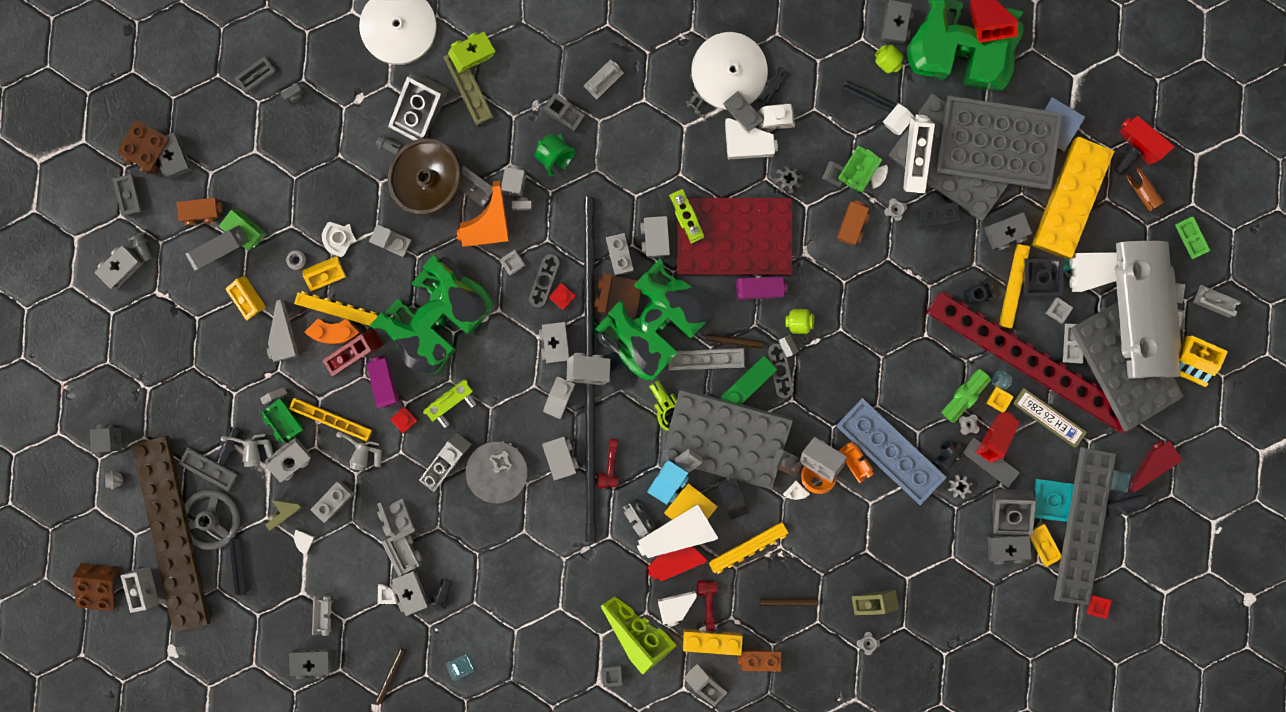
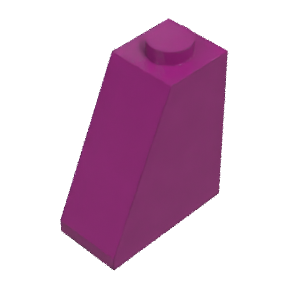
M783 277L737 279V300L783 298L784 293H787V282L783 281Z
M382 356L372 358L371 363L367 364L377 408L400 403L401 399L388 358L382 359Z

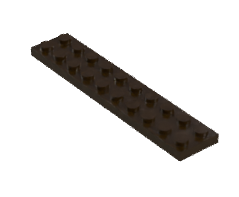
M169 436L131 444L172 630L175 632L211 624Z

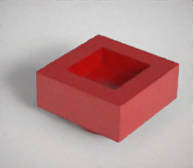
M562 283L549 296L562 310L576 297Z
M405 406L390 419L402 433H405L418 421Z
M1091 595L1090 605H1088L1086 613L1107 619L1112 600Z

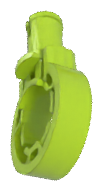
M657 380L655 384L658 389L655 388L653 383L649 385V388L663 409L662 411L657 403L654 404L657 410L658 422L664 430L668 431L669 427L665 426L662 420L668 425V422L665 420V413L668 409L675 407L677 398L674 393L670 394L675 402L673 404L661 385L660 380Z

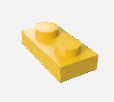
M1042 523L1033 528V535L1028 536H1030V541L1043 565L1047 567L1060 560L1062 555L1045 524Z

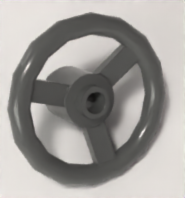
M202 490L194 493L184 503L187 515L191 506L197 500L210 497L207 511L199 513L196 520L188 522L190 530L199 528L203 531L213 529L223 539L216 542H203L196 539L191 533L193 546L202 550H216L226 546L229 540L235 538L240 527V513L236 503L227 494L218 490ZM219 499L224 501L230 508L232 514L230 531H227L219 524V516L215 512Z

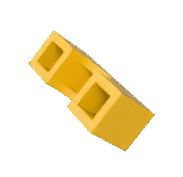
M684 629L683 651L741 656L743 636L741 633L734 632L709 633L703 630Z

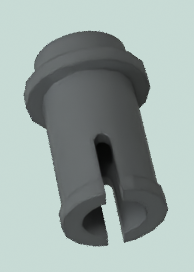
M380 135L376 142L379 149L383 148L395 155L402 145L386 138V135Z

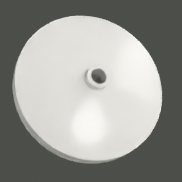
M369 0L361 14L360 34L365 46L376 58L388 64L404 65L420 59L429 51L436 37V17L426 0ZM399 22L400 25L395 27L394 23Z
M735 32L720 33L706 40L697 50L691 69L692 80L699 95L710 105L725 110L727 109L723 103L737 91L740 92L749 104L756 100L765 87L768 74L767 62L760 47L749 37ZM730 67L734 69L733 73L730 72Z

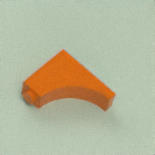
M493 181V194L487 208L476 218L460 223V229H457L458 241H462V247L508 241L509 234L501 181Z

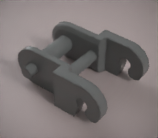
M693 91V97L689 102L686 101L685 103L688 108L692 107L695 110L694 113L704 119L705 115L701 114L698 108L705 100L698 92ZM696 98H699V103L696 106H694L693 102L696 100Z

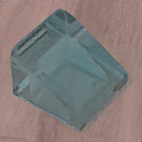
M1113 470L1110 489L1127 492L1131 474Z
M466 654L445 663L453 681L459 680L474 671Z

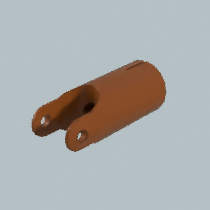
M1138 167L1137 172L1142 178V185L1137 184L1131 175L1127 174L1126 177L1148 211H1151L1164 203V201L1142 169Z

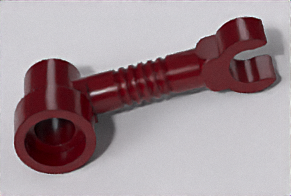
M609 438L607 473L598 474L597 488H617L618 476H614L618 439Z
M697 580V595L705 596L706 630L715 631L713 593H717V582Z

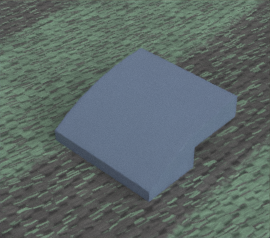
M1052 97L1044 110L1062 113L1057 148L1065 151L1085 116Z

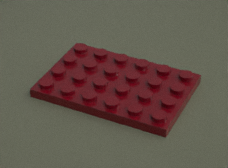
M687 198L698 218L704 238L691 244L684 228L681 227L677 219V275H792V198ZM685 205L679 206L682 210L686 208ZM685 212L683 214L684 219H689L691 217V215L688 212ZM689 222L688 226L692 227L694 226V224L692 222Z

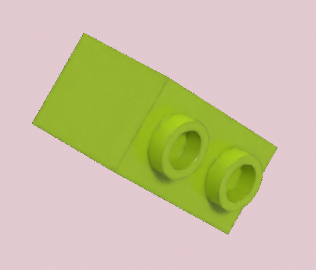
M476 32L468 36V39L463 42L459 40L453 43L448 55L458 72L461 73L492 58L495 50L485 32L480 34Z

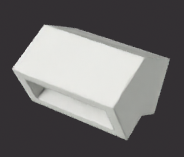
M898 103L883 122L894 134L900 135L910 124V117L914 116L908 109Z

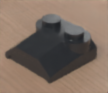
M1064 257L1024 258L1023 296H1063Z

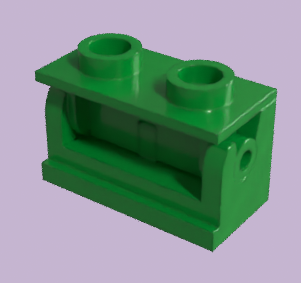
M279 398L267 407L266 411H261L263 414L262 419L268 427L271 425L275 431L273 435L279 442L287 443L306 429L295 413L289 409L290 406L284 398Z

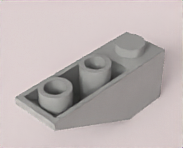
M456 433L445 444L419 481L435 492L472 444Z

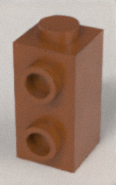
M217 198L176 202L178 221L185 223V226L197 225V221L215 223L216 219H221V214L223 213V204Z
M855 200L854 203L850 202L848 204L836 240L852 246L856 245V242L860 243L864 233L861 231L862 226L867 224L870 214L867 213L869 208L865 207V203Z
M742 649L741 656L738 655V666H741L742 671H781L780 649Z

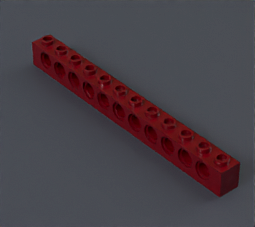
M946 292L936 294L925 312L926 314L1120 433L1127 432L1123 430L1117 416H1111L1110 410L1112 407L1105 394L1100 391V386L1093 382L1090 384L1085 382V377L1076 372L1072 374L1068 371L1066 365L1060 362L1056 364L1051 361L1052 357L1044 352L1040 354L1035 351L1036 347L1030 343L1025 342L1024 344L1020 342L1017 335L1011 332L1007 334L1002 331V326L995 322L989 323L985 320L987 317L983 314L971 312L968 305L963 302L958 304L953 300L954 297ZM947 306L954 308L953 316L946 314ZM964 316H968L971 320L968 327L962 323ZM981 326L987 329V334L984 337L979 334ZM997 336L1003 339V344L1000 347L995 344ZM1014 346L1018 347L1020 351L1017 357L1013 356L1011 352ZM1030 356H1033L1036 360V364L1033 367L1028 364ZM1047 366L1052 369V374L1049 377L1044 373ZM1063 376L1068 378V385L1066 387L1061 384ZM1080 386H1082L1085 390V393L1082 397H1080L1077 393V390ZM1097 396L1101 399V404L1098 407L1094 405V399Z

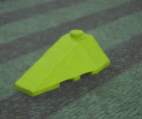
M615 596L602 604L601 608L625 652L642 674L656 666L677 646L662 629H656L648 623L649 620L645 617L643 619L640 618L631 607Z

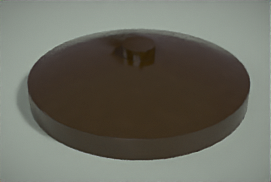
M418 139L406 144L394 156L388 171V188L394 201L404 210L421 216L436 214L448 207L456 198L462 183V168L457 155L447 145L434 139Z

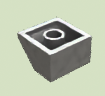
M994 489L992 505L993 534L1033 535L1036 504L1033 490Z

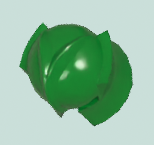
M550 134L542 140H538L534 157L545 166L547 174L554 177L553 164L556 162L564 171L576 153L574 148L565 144L561 134L558 136Z

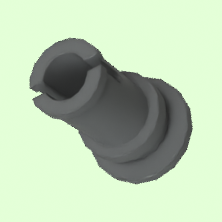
M146 232L137 233L128 239V241L133 240V247H136L142 263L154 258L147 245L148 240L144 238V235L147 234Z

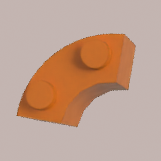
M317 319L305 331L308 336L316 341L328 344L347 343L363 334L348 319H344L336 324H328L322 319Z

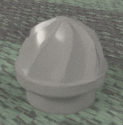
M111 470V472L105 473L106 488L114 490V488L122 485L123 477L119 472Z

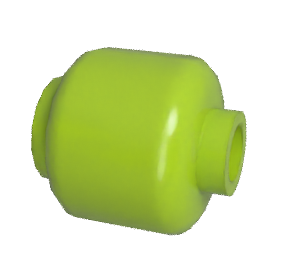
M883 45L875 54V63L886 73L893 71L896 73L903 66L904 55L893 45Z
M793 309L789 316H786V327H789L793 334H807L811 329H814V314H811L808 309Z

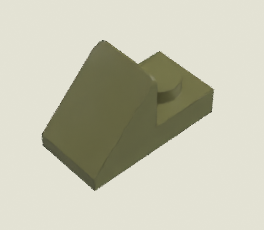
M272 500L280 514L276 512L268 518L269 522L265 525L269 531L274 530L302 509L304 505L290 501Z

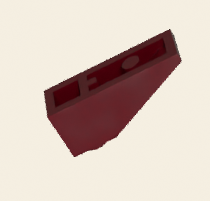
M373 329L359 335L322 361L330 375L335 376L371 355L384 345Z
M1159 440L1152 445L1153 448L1147 452L1129 484V491H1138L1182 461V458L1170 441Z

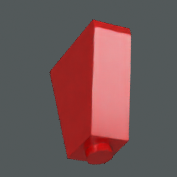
M970 0V12L978 43L1018 37L1017 19L997 0Z
M1139 116L1133 119L1127 118L1121 124L1123 128L1118 131L1131 146L1136 147L1143 154L1142 158L1148 165L1161 160L1174 148L1168 140Z
M1009 412L998 414L975 453L990 463L1003 458L1020 422Z
M694 546L657 555L647 566L650 570L648 574L654 580L659 578L661 581H664L705 563L707 558Z

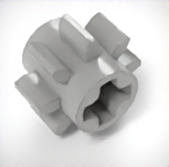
M955 475L956 480H949L951 488H948V491L954 492L953 497L956 498L960 494V497L964 499L965 493H971L969 486L972 483L966 482V476L960 480V477ZM959 483L964 484V487L961 488V491L956 489V487L959 486Z

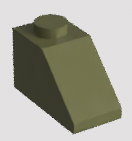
M896 590L852 596L855 615L887 614L899 609Z

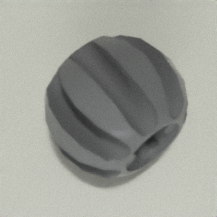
M789 165L783 166L784 172L780 169L777 170L775 174L780 178H775L774 183L775 185H781L778 188L779 191L783 192L786 188L787 194L793 193L792 187L799 190L801 184L797 181H802L803 179L802 174L796 175L798 171L796 167L791 171L789 170ZM787 175H789L790 179L793 180L789 184H787L786 179H784L787 177Z

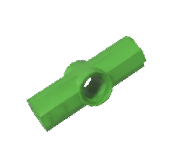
M980 369L975 371L966 384L964 383L953 395V399L941 411L943 416L952 423H955L963 412L977 401L981 391L992 379Z

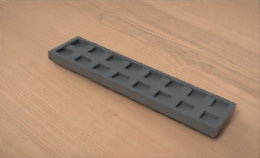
M1080 447L1054 600L1090 605L1116 457L1114 453Z

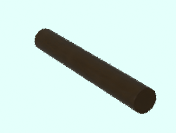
M707 334L706 341L761 349H763L764 341L714 334Z
M760 598V606H818V599Z
M399 648L375 702L383 703L406 653L405 650Z

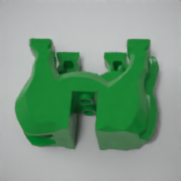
M928 0L930 10L926 21L922 23L907 48L908 61L912 71L918 75L930 76L944 81L951 73L954 56L966 57L968 55L969 58L962 85L988 91L1006 88L1011 81L1014 71L1015 48L1023 34V24L1019 21L1023 12L1005 8L1018 21V37L978 43L975 29L967 25L957 24L963 3L953 0Z

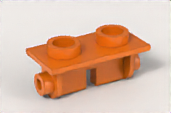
M850 442L839 450L847 457L845 463L859 483L874 474L873 468L866 459L860 460L863 454L857 444Z

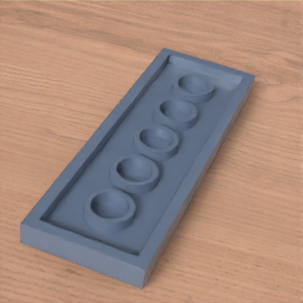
M863 398L836 425L854 444H857L863 453L919 505L947 478Z

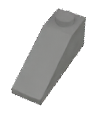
M283 300L276 301L268 341L269 348H267V353L273 362L299 356L286 305Z

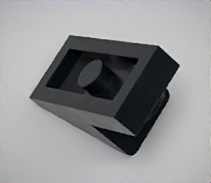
M613 352L604 355V358L610 359V379L614 391L617 392L633 387L627 366L618 353Z

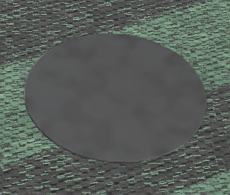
M486 443L477 448L467 462L466 480L469 488L483 501L504 503L512 500L521 492L526 483V462L521 453L507 443ZM502 451H506L509 453L508 460L512 467L510 470L503 469L499 473H495L490 457L492 454L499 455ZM493 457V459L496 460V462L498 463V467H501L502 465H506L509 467V465H507L506 462H504V457H501L500 459H496Z

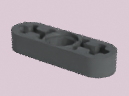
M548 254L543 258L529 296L531 305L536 308H541L546 304L560 265L559 259L553 254ZM554 258L556 265L550 268V272H554L553 275L542 272L543 268L545 270L548 268L546 260ZM544 275L550 279L549 285L545 287L539 284L540 277ZM536 287L547 290L546 294L544 292L541 294L543 302L535 304L533 296H537L539 290H535Z
M773 344L768 348L769 361L772 364L773 361H777L776 356L771 354V351H774V347H777L778 350L782 351L779 354V359H784V363L779 362L774 364V366L782 365L786 369V373L782 377L777 376L775 372L772 374L775 391L780 398H788L793 393V385L787 357L780 344ZM788 377V381H784L786 387L790 388V391H787V395H784L783 392H779L782 384L781 382L777 384L776 379L781 380Z

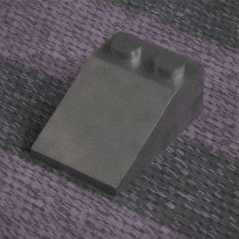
M417 72L407 76L388 127L414 141L425 139L443 106L449 89Z

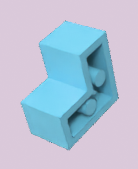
M667 460L647 492L666 505L669 501L672 503L678 495L675 491L680 486L683 488L688 481V472Z

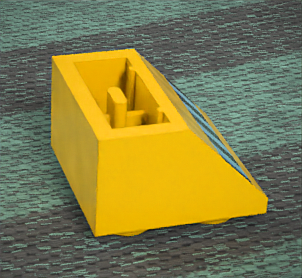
M1185 336L1179 354L1181 377L1206 387L1220 370L1228 351L1194 336Z

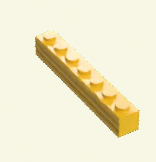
M1016 245L999 325L1003 328L1012 329L1023 282L1024 258H1028L1029 246Z
M303 291L297 293L294 303L369 326L377 318L376 312L370 311V313H367L365 309L359 308L357 310L354 309L355 306L351 305L346 307L341 302L336 301V303H333L331 299L327 298L322 300L320 296L314 294L313 297L308 296L309 293Z
M293 398L289 407L292 411L365 441L369 440L373 431L370 428L297 398Z
M780 522L708 563L713 572L719 574L724 571L725 567L730 568L734 566L736 561L741 562L745 559L744 557L754 555L755 551L765 549L766 545L776 543L777 539L787 537L786 534L788 532L784 524Z

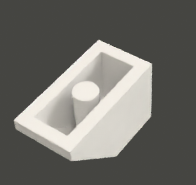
M695 591L658 599L663 625L674 626L683 620L696 599Z

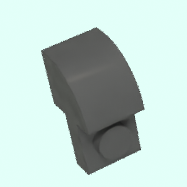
M556 93L552 95L543 108L552 118L558 120L572 131H575L585 116Z

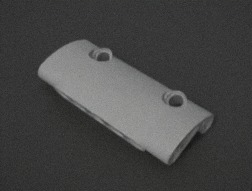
M1128 241L1116 243L1117 261H1123L1115 266L1122 341L1121 351L1124 358H1131V360L1126 361L1128 379L1181 376L1179 363L1181 339L1175 272L1170 264L1169 242Z

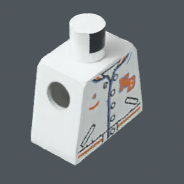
M791 104L765 106L757 111L758 115L763 119L758 125L762 131L795 127L794 111Z

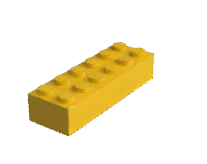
M1077 137L1072 141L1031 246L1055 256L1064 257L1065 260L1073 257L1113 156V150L1081 137Z

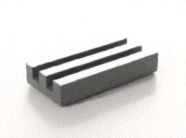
M264 56L234 79L247 95L276 74L277 71L266 56ZM266 63V66L261 68L259 71L254 73L245 81L241 82V80L244 77H246L248 74H250L255 69L260 67L262 64ZM268 69H270V71H268L266 74H264V75L261 76L259 79H257L256 81H254V82H253L252 84H250L248 87H245L247 84H249V83L252 82L254 79H256V78L259 77L261 74H263V73L266 72Z

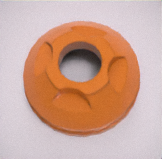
M804 466L801 474V480L805 488L817 494L829 492L834 487L837 479L836 476L831 483L806 466ZM820 479L822 481V485L815 486L812 483V480Z

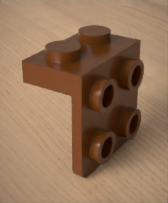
M134 121L116 153L123 156L122 160L130 165H133V163L139 165L138 169L148 175L150 172L157 174L160 167L155 164L168 142V137L139 121Z
M604 273V278L600 277L598 289H602L601 295L596 297L595 308H598V313L608 314L621 300L624 303L627 317L635 318L641 290L634 287L638 280L615 277Z
M80 563L73 576L76 606L78 608L113 611L115 608L113 584L119 574V567Z

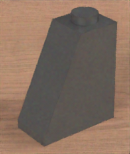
M238 225L189 251L185 255L196 271L249 241L246 238L245 232Z

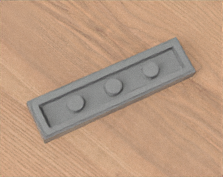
M744 348L677 351L678 353L668 363V371L745 368Z

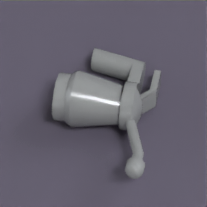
M337 432V437L346 438L356 447L349 461V468L364 472L367 467L368 451L374 452V466L381 468L382 450L366 446L368 444L379 446L378 443L371 441L357 443L349 436L342 434V432Z
M265 434L254 435L251 439L246 440L231 436L221 437L223 442L232 440L243 443L244 467L260 465L261 457L258 444H264L267 457L274 454L270 439L253 440L255 437H264Z

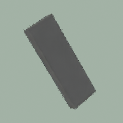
M972 438L961 453L1005 487L1009 488L1020 472L1003 459L990 463L975 453L980 442Z
M187 447L178 463L228 492L231 491L239 476L238 473L214 462V460L190 447Z

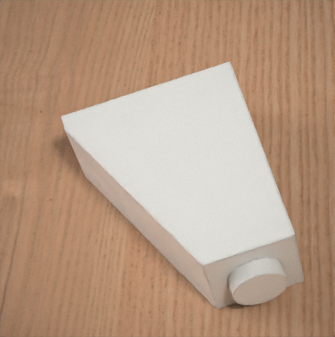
M730 118L725 120L728 160L772 157L775 151H778L777 140H774L773 134L757 128L747 133L737 121Z

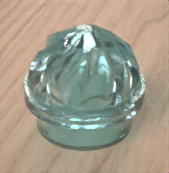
M997 371L992 378V384L998 387V389L1006 390L1012 383L1011 376L1005 371Z

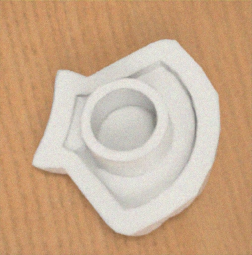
M328 222L322 233V241L328 252L339 257L344 256L350 243L356 242L350 224L344 227Z

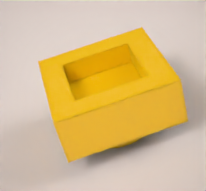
M995 387L986 404L1002 413L1007 409L1013 396Z

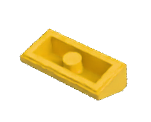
M338 256L302 271L310 291L346 277Z
M245 276L236 279L226 288V291L246 320H249L266 308Z

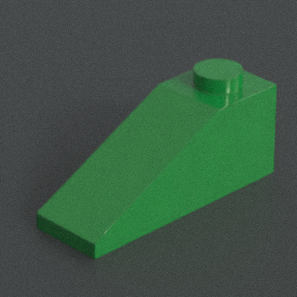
M764 355L724 392L721 398L742 404L777 368Z

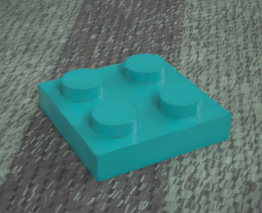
M1036 479L1034 518L1068 522L1074 484Z

